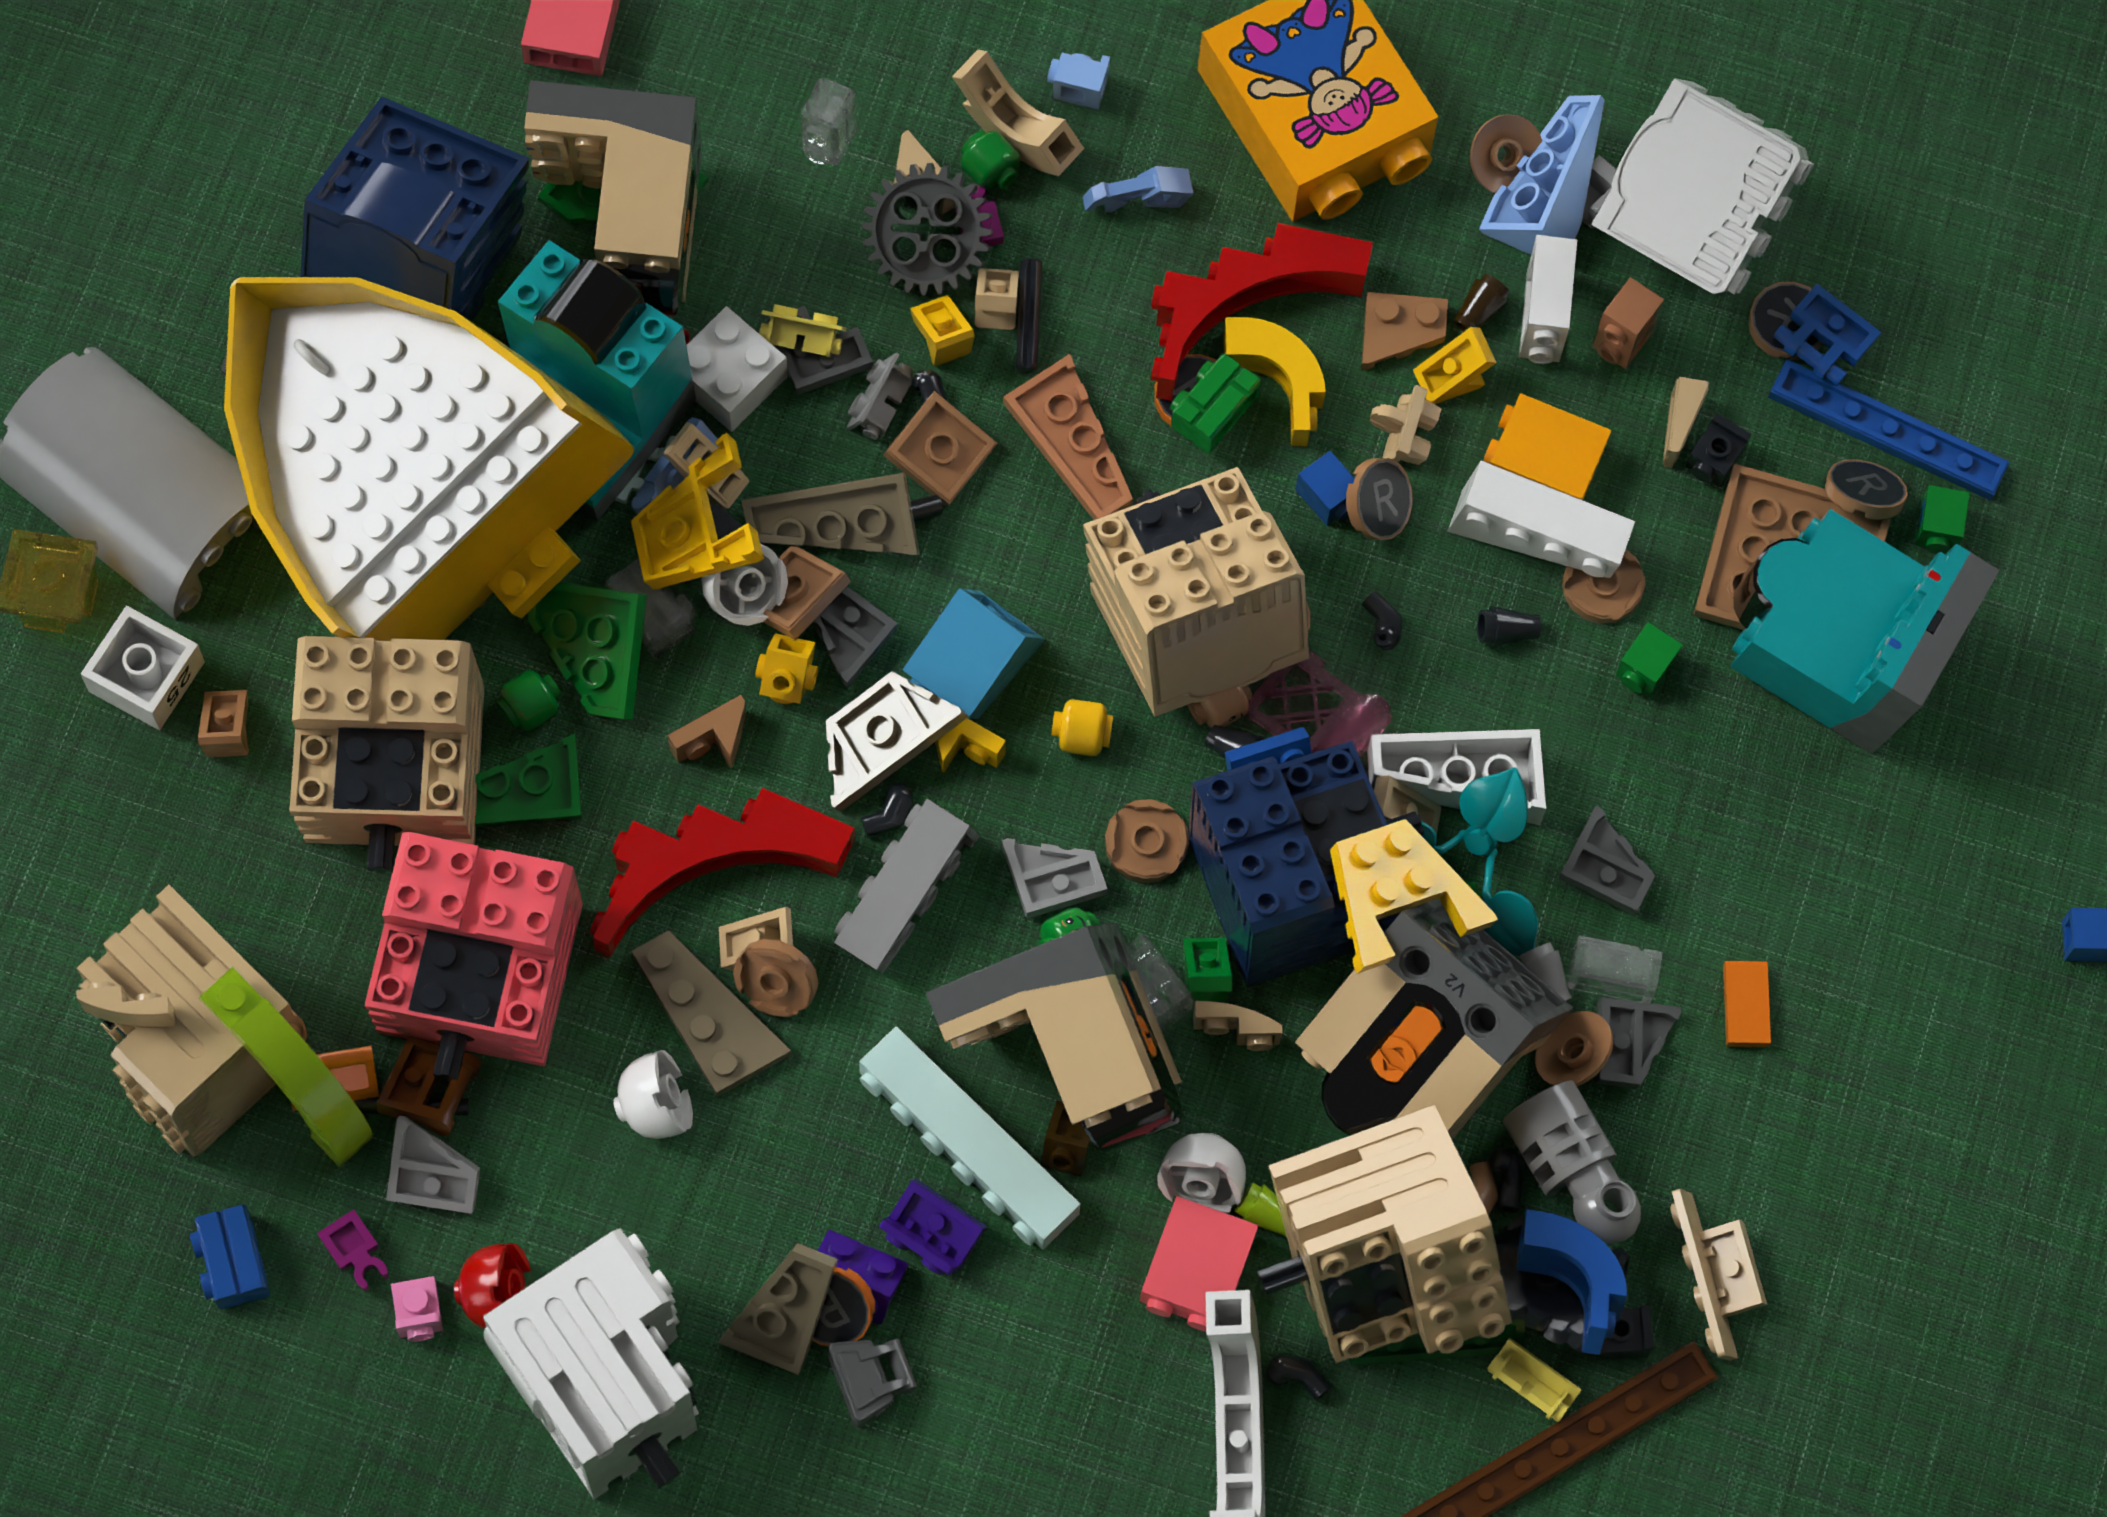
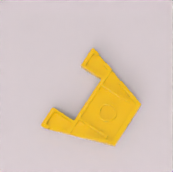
M728 433L723 434L715 441L718 448L705 460L698 457L688 467L690 474L677 487L673 488L671 485H668L631 520L643 579L653 590L753 564L764 559L758 532L749 523L719 540L717 538L707 488L742 468L736 441Z
M1406 819L1338 841L1330 849L1340 900H1345L1349 921L1345 926L1348 939H1353L1356 956L1352 960L1357 974L1387 964L1396 956L1377 921L1378 919L1439 899L1460 937L1489 928L1498 920L1496 914Z

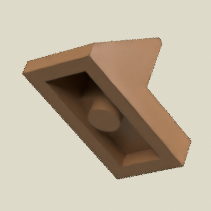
M247 690L204 693L198 743L207 757L246 756L249 754L246 733L249 705Z
M742 695L668 735L670 751L678 763L686 758L694 760L709 751L710 745L715 743L729 767L733 768L747 716L746 704Z

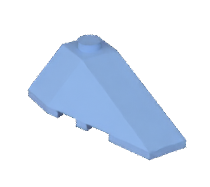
M1601 95L1568 96L1540 135L1543 141L1530 158L1525 155L1516 165L1520 171L1508 187L1501 185L1493 196L1479 228L1483 234L1530 255L1532 254L1536 235L1575 239L1582 224L1605 100Z

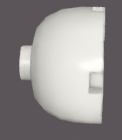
M761 544L763 560L702 577L703 595L710 607L734 624L749 626L765 621L769 616L764 615L763 612L767 609L772 611L775 605L780 606L785 598L788 585L786 566L773 550Z
M665 1050L649 1053L632 1061L620 1077L617 1090L618 1097L614 1098V1108L618 1118L622 1122L627 1121L635 1132L646 1138L662 1139L682 1134L691 1128L693 1122V1111L688 1089L683 1090L680 1094L675 1078L681 1077L682 1074L673 1058Z
M1213 1133L1189 1134L1172 1144L1166 1153L1157 1175L1158 1187L1171 1202L1174 1196H1179L1223 1213H1229L1232 1205L1237 1204L1238 1206L1242 1199L1246 1182L1245 1163L1238 1149L1221 1136Z

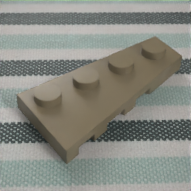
M905 472L742 500L745 522L757 530L760 542L821 546L836 549H857L872 552H893L908 555L920 554Z
M669 930L632 950L634 960L716 1097L791 1056V1050Z

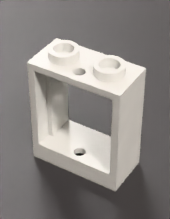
M1536 235L1527 268L1519 350L1520 358H1528L1537 364L1560 361L1570 327L1577 239Z

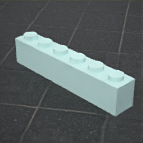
M897 1026L859 1061L860 1074L862 1075L859 1079L863 1086L875 1097L882 1094L892 1104L890 1107L891 1112L903 1125L908 1127L912 1123L923 1134L920 1139L933 1154L939 1156L943 1153L954 1164L951 1169L964 1184L969 1186L973 1182L984 1193L982 1200L995 1214L1000 1216L1004 1212L1015 1223L1012 1227L1014 1232L1026 1244L1031 1246L1035 1242L1044 1250L1079 1215L1080 1203Z

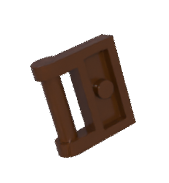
M408 1036L377 1101V1113L395 1118L406 1116L416 1124L426 1126L437 1135L447 1136L451 1133L455 1124L453 1116L470 1080L477 1077L482 1063L475 1055L465 1052L458 1081L451 1080L438 1109L427 1106L440 1077L433 1076L440 1045Z

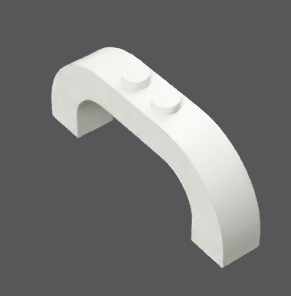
M1250 1290L1206 1292V1335L1211 1345L1215 1377L1217 1509L1216 1511H1210V1517H1265L1262 1369L1258 1324L1253 1297Z

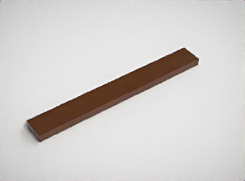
M1695 1341L1400 1517H1490L1712 1384L1718 1377Z

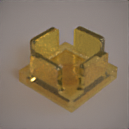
M13 529L0 582V612L18 615L24 627L59 633L65 632L66 622L81 624L82 615H91L99 577L94 568L98 551L96 541Z

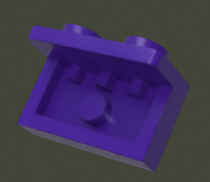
M915 1178L911 1180L891 1214L882 1220L879 1228L887 1233L886 1239L894 1246L905 1251L910 1248L922 1256L921 1262L929 1270L939 1275L944 1273L951 1275L961 1269L987 1226Z
M829 1229L817 1251L837 1258V1268H842L845 1271L848 1268L853 1270L870 1286L875 1299V1312L873 1313L872 1322L881 1325L886 1317L889 1304L906 1274L909 1263Z

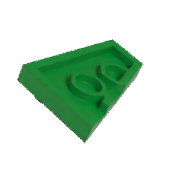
M575 733L562 738L561 742L541 750L538 748L526 753L520 759L503 766L497 765L475 775L477 804L474 824L476 828L582 819Z

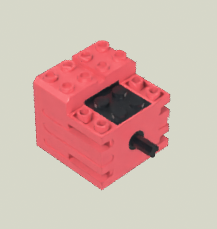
M412 832L402 833L382 914L385 923L364 1005L366 1010H369L368 1015L372 1018L373 1025L376 1026V1032L404 1039L411 1036L439 1044L433 1076L441 1077L444 1080L451 1081L452 1079L458 1081L465 1051L545 1067L583 905L574 867L562 862L497 849L492 851L479 848L477 845Z

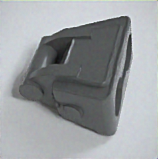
M894 1339L884 1345L877 1346L873 1345L869 1340L835 1342L829 1346L828 1358L855 1428H861L874 1418L881 1416L892 1406V1403L894 1404L893 1399L896 1395L907 1393L917 1388L899 1339ZM886 1358L889 1360L896 1379L887 1382L880 1364Z

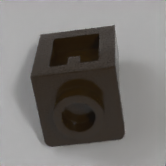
M1057 1100L1045 1137L1041 1165L1060 1172L1082 1175L1091 1141L1081 1122L1071 1123L1062 1101Z

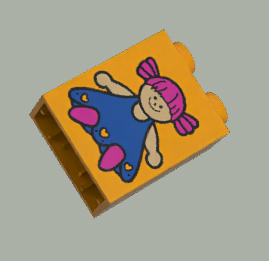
M1268 0L1202 32L1198 72L1292 222L1316 210L1322 219L1335 218L1351 209L1361 199L1363 192L1360 188L1385 176L1392 185H1400L1417 177L1430 165L1432 161L1430 154L1439 117L1364 0Z

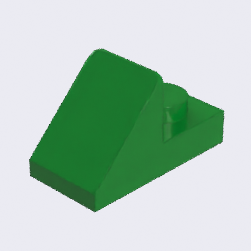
M1183 938L1186 1001L1188 1003H1195V1001L1226 1002L1228 1000V991H1232V974L1226 938Z

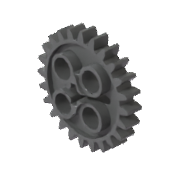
M934 163L926 164L924 174H921L917 164H912L909 170L910 177H907L902 170H896L894 172L897 183L894 184L887 179H883L881 183L886 192L884 194L878 192L870 194L878 204L876 207L864 208V212L872 216L873 220L872 222L861 224V228L872 231V237L864 240L862 243L866 246H875L876 251L868 257V260L881 259L883 264L877 273L882 275L889 271L893 272L890 281L892 286L897 285L904 279L906 280L905 292L907 293L912 292L916 284H919L921 295H928L931 284H934L937 293L943 294L946 288L945 281H948L954 289L960 287L958 275L961 274L967 279H972L974 275L969 266L973 264L981 267L985 264L977 254L979 251H991V247L982 242L983 236L994 234V230L983 227V221L990 219L993 215L992 213L980 212L979 207L987 201V198H973L972 195L978 185L973 183L963 187L962 184L965 178L963 172L958 173L951 179L950 166H943L937 175ZM906 196L912 197L918 206L917 214L912 219L904 218L899 211L900 202ZM946 198L955 201L958 207L957 216L952 221H946L939 213V206ZM927 218H929V224L932 226L961 227L963 233L961 235L936 233L929 235L928 240H926V234L923 232H896L892 229L893 224H926ZM904 237L910 238L916 245L915 255L910 260L903 259L898 253V243ZM944 239L952 241L956 246V255L950 262L943 261L938 255V245Z

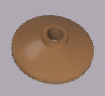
M1510 114L1496 116L1483 124L1476 133L1470 150L1471 168L1477 181L1492 193H1496L1501 185L1508 187L1520 171L1516 165L1525 155L1530 158L1543 141L1538 129L1527 119ZM1500 147H1503L1505 149V157L1499 161L1498 151Z
M1580 1011L1568 1014L1546 1042L1536 1050L1535 1065L1539 1075L1551 1086L1570 1080L1574 1081L1576 1086L1586 1083L1601 1071L1611 1055L1613 1048L1612 1029L1608 1022L1596 1013Z

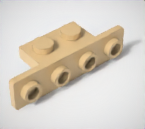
M1683 1189L1672 1191L1675 1203L1670 1206L1671 1214L1678 1229L1682 1228L1686 1245L1682 1246V1254L1689 1270H1694L1698 1286L1693 1288L1697 1306L1700 1311H1705L1709 1328L1705 1329L1708 1346L1711 1352L1717 1353V1356L1727 1361L1738 1359L1727 1317L1767 1305L1745 1223L1741 1220H1736L1703 1231L1692 1193Z

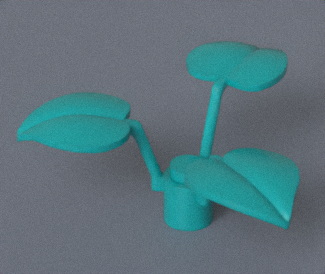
M1511 768L1498 774L1480 777L1470 782L1464 788L1460 795L1459 805L1463 818L1470 825L1466 830H1460L1457 836L1443 845L1435 846V830L1424 822L1421 823V826L1424 830L1422 837L1438 854H1444L1460 842H1464L1466 848L1471 853L1487 856L1482 896L1485 900L1484 903L1496 914L1498 920L1491 927L1483 930L1512 955H1522L1536 948L1538 918L1533 905L1523 895L1513 891H1500L1493 897L1491 894L1494 861L1498 854L1495 847L1498 842H1510L1518 838L1525 829L1528 819V802L1525 787L1517 768Z

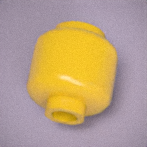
M1071 699L1065 703L1063 712H1054L1051 736L1059 737L1060 749L1066 753L1097 756L1103 747L1109 748L1113 715L1107 714L1106 706L1102 703Z

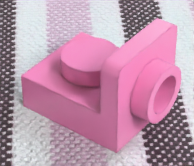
M434 1276L391 1284L396 1316L395 1326L400 1338L407 1337L410 1342H419L433 1338L434 1332L444 1331L437 1284Z

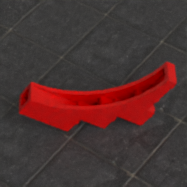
M761 788L756 800L750 798L747 801L741 815V821L745 822L744 824L697 804L692 816L686 814L679 825L676 837L680 838V840L633 820L628 831L622 830L613 845L612 854L615 855L617 870L625 875L618 874L609 891V897L612 900L606 912L600 910L592 923L590 934L594 935L595 951L611 957L628 929L651 905L678 886L710 872L738 865L776 863L806 867L838 877L855 842L854 827L764 788Z

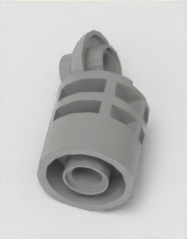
M1570 1080L1559 1083L1536 1094L1517 1106L1504 1118L1503 1124L1546 1197L1556 1196L1562 1188L1567 1186L1573 1196V1213L1577 1223L1596 1234L1604 1243L1614 1244L1626 1241L1636 1232L1641 1220V1206L1637 1195L1628 1184L1619 1179L1611 1163L1615 1161L1617 1154L1574 1081ZM1604 1200L1611 1202L1616 1207L1617 1212L1609 1210Z

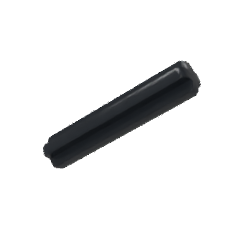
M1024 258L1020 266L1016 369L1021 373H1034L1038 369L1042 261L1037 258Z

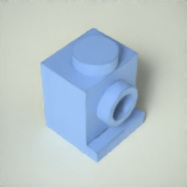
M1061 53L1060 60L1052 59L1047 82L1053 83L1052 99L1099 110L1109 76L1110 57L1102 55L1101 62H1098L1084 54L1076 53L1070 55Z

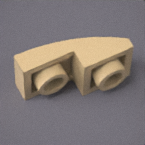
M109 981L95 982L88 985V989L76 990L77 1000L83 1011L97 1018L137 1027L175 1026L174 1008L168 996L161 997L158 993H143L135 996L133 1001H128L122 985H115V983Z
M1195 1001L1193 1012L1194 1029H1204V1033L1209 1035H1222L1228 1033L1229 1029H1236L1237 1046L1247 1045V1049L1251 1051H1266L1272 1049L1273 1045H1280L1282 1025L1275 1020L1256 1011L1232 1004Z

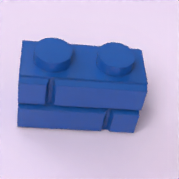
M242 1204L224 1209L221 1212L216 1211L195 1218L197 1231L190 1233V1238L196 1259L204 1257L207 1272L200 1274V1280L206 1300L214 1298L219 1309H227L241 1305L244 1302H252L269 1297V1286L248 1207Z

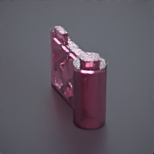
M1310 650L1309 659L1296 663V665L1310 674L1311 684L1286 687L1285 676L1295 665L1293 664L1273 672L1253 694L1252 699L1249 700V711L1246 716L1274 736L1292 731L1291 723L1316 720L1317 731L1310 738L1312 753L1352 740L1359 758H1361L1368 750L1371 735L1381 734L1392 722V716L1389 713L1391 707L1385 699L1375 693L1371 695L1359 694L1323 669L1325 661ZM1315 678L1321 681L1322 683L1315 684ZM1281 681L1282 688H1275ZM1335 691L1345 698L1337 708L1319 710L1317 693ZM1312 694L1314 711L1289 713L1287 696ZM1283 697L1285 714L1266 716L1257 709L1265 699ZM1320 719H1327V720L1321 725ZM1286 723L1287 730L1279 724Z

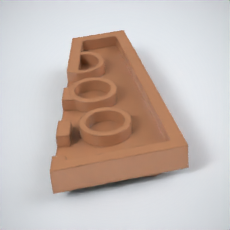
M1070 354L1003 397V404L1093 520L1132 506V495L1115 456L1111 453L1105 440V433L1099 420L1095 417L1089 403L1088 394L1078 378L1075 364Z

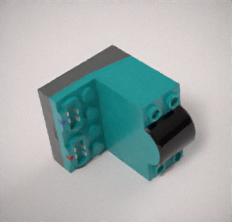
M548 240L498 300V305L510 348L606 416L634 447V453L631 458L579 508L580 511L598 521L695 402V389L683 326L647 304L639 290L625 276L611 266L593 258L579 260Z
M1829 509L1821 520L1813 517L1805 531L1802 530L1797 538L1780 539L1768 545L1738 580L1733 594L1734 611L1739 622L1746 630L1742 631L1731 649L1737 655L1730 667L1873 754L1922 707L2000 570L1958 544H1955L1946 554L1942 552L1937 553L1929 566H1923L1847 518Z

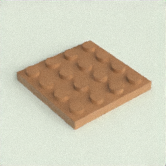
M1734 464L1730 473L1693 616L1746 630L1755 616L1762 620L1773 607V604L1763 595L1758 584V568L1762 557L1771 547L1783 541H1795L1802 530L1805 531L1813 517L1821 520L1829 509H1832L1884 542L1891 518L1868 519L1864 517L1866 512L1855 509L1854 514L1848 513L1832 502L1824 488Z

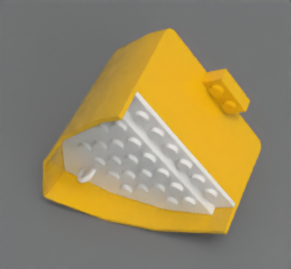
M241 277L234 280L231 284L224 411L250 510L306 604L332 634L341 638H374L375 641H391L392 639L445 640L492 593L500 599L513 615L522 619L581 561L555 531L603 486L634 453V447L606 416L456 311L361 278Z

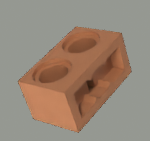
M1630 277L1603 312L1592 347L1597 350L1600 357L1611 364L1617 363L1626 369L1653 334L1664 299Z

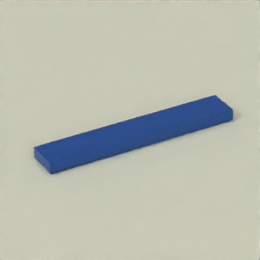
M1786 359L1768 398L1990 501L1995 495L2010 463L2003 458L1843 384L1837 386L1826 377L1821 379L1812 370Z

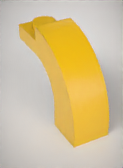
M1225 317L1223 331L1224 354L1238 362L1242 368L1271 377L1284 389L1290 405L1291 446H1307L1310 432L1317 431V409L1323 408L1326 393L1323 374L1315 356L1297 336L1275 323L1248 317Z

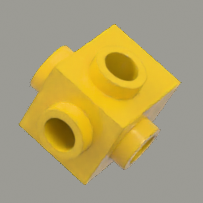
M775 633L766 654L761 653L758 659L755 678L762 679L759 695L768 696L773 701L781 704L793 702L800 704L806 690L813 691L815 687L818 666L812 665L816 642L799 638L794 640L786 635Z

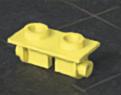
M774 304L773 312L762 310L763 315L770 316L769 324H761L759 334L772 345L795 349L799 334L805 336L802 351L825 355L826 357H831L832 354L840 355L842 339L836 338L837 330L846 332L847 328L837 325L838 317L814 312L813 320L797 317L798 309Z
M1511 1338L1508 1339L1499 1354L1496 1355L1487 1368V1371L1493 1374L1492 1378L1494 1380L1500 1379L1547 1414L1546 1418L1550 1419L1552 1417L1557 1422L1562 1419L1581 1391L1579 1387Z

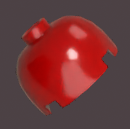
M517 1243L494 1244L480 1248L465 1261L459 1279L456 1280L454 1285V1296L456 1302L462 1306L464 1313L476 1326L485 1329L487 1326L483 1316L525 1289L523 1272H531L523 1249Z

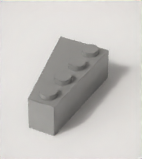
M926 799L922 806L916 804L910 811L904 823L908 829L899 842L893 840L889 844L881 858V861L885 864L875 878L871 875L865 881L858 893V897L862 900L853 914L848 911L843 915L835 928V933L838 937L834 943L882 974L913 932L915 923L910 921L915 914L921 917L935 901L938 888L935 885L939 879L944 881L948 877L951 878L960 866L961 848L964 844L972 848L980 837L968 824L929 799Z

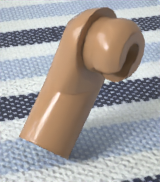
M1484 1161L1469 1166L1473 1185L1489 1215L1498 1201V1191L1490 1162Z

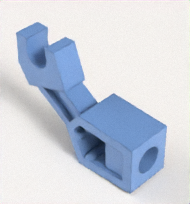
M1154 166L1137 175V178L1114 183L1102 182L1091 187L1083 195L1085 211H1094L1097 206L1104 204L1106 212H1114L1129 203L1128 201L1142 198L1145 207L1180 208L1194 193L1189 169Z

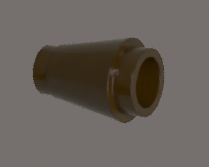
M1484 274L1481 279H1475L1456 318L1453 320L1454 324L1463 332L1470 327L1481 328L1507 305L1506 298L1510 291L1502 282L1489 274Z

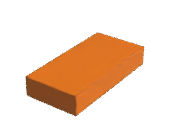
M1725 961L1723 964L1726 1047H1769L1771 1044L1768 962Z

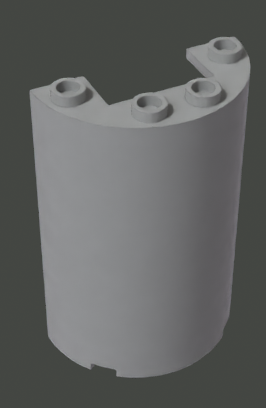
M86 347L83 352L85 354L82 356L71 352L45 370L26 389L5 418L3 423L8 427L6 428L7 433L4 439H0V478L173 619H176L183 611H190L201 597L203 588L197 574L205 566L210 567L215 564L221 557L224 546L234 536H241L249 528L251 522L259 531L261 530L251 513L237 458L102 350L96 347Z

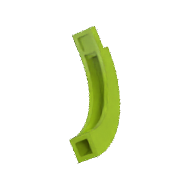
M233 966L199 996V1000L235 1036L281 1088L307 1123L312 1134L311 1138L339 1168L372 1139L373 1134L368 1122L335 1076L265 997L262 998Z

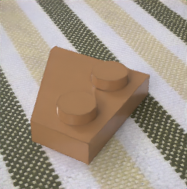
M1367 292L1361 370L1372 369L1375 363L1396 356V359L1411 355L1419 348L1428 349L1444 343L1448 299Z

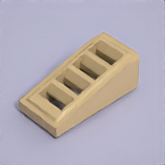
M1679 377L1676 380L1670 399L1662 463L1664 467L1672 468L1674 463L1677 462L1707 395L1709 382Z
M686 422L663 454L685 479L690 474L688 467L698 457L702 459L705 456L706 459L717 447L692 423ZM694 443L696 447L685 460L683 455ZM740 469L707 488L710 506L716 503L723 510L731 507L749 483V479Z

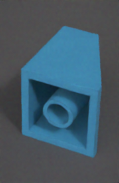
M959 588L902 670L912 677L910 682L931 693L933 692L939 698L958 706L967 713L968 719H979L1037 651L1045 638L981 591Z

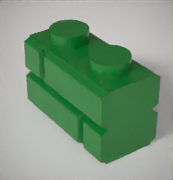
M1222 354L1215 363L1208 360L1196 375L1195 380L1198 383L1190 392L1185 389L1182 390L1170 406V410L1173 411L1171 419L1172 428L1186 439H1190L1194 445L1207 454L1212 452L1260 395V378L1246 368H1242L1238 362L1226 354Z

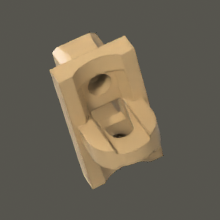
M1416 385L1413 388L1412 394L1400 396L1397 407L1381 404L1372 409L1370 423L1376 428L1389 433L1382 458H1390L1395 462L1403 460L1415 465L1421 464L1428 458L1431 448L1430 441L1415 435L1417 427L1427 431L1433 429L1441 413L1440 407L1425 399L1428 389Z

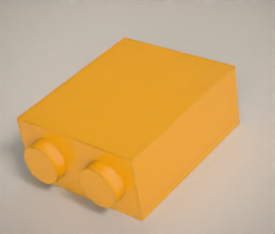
M1520 393L1515 406L1506 405L1498 427L1504 429L1499 441L1492 438L1483 461L1583 500L1612 430Z

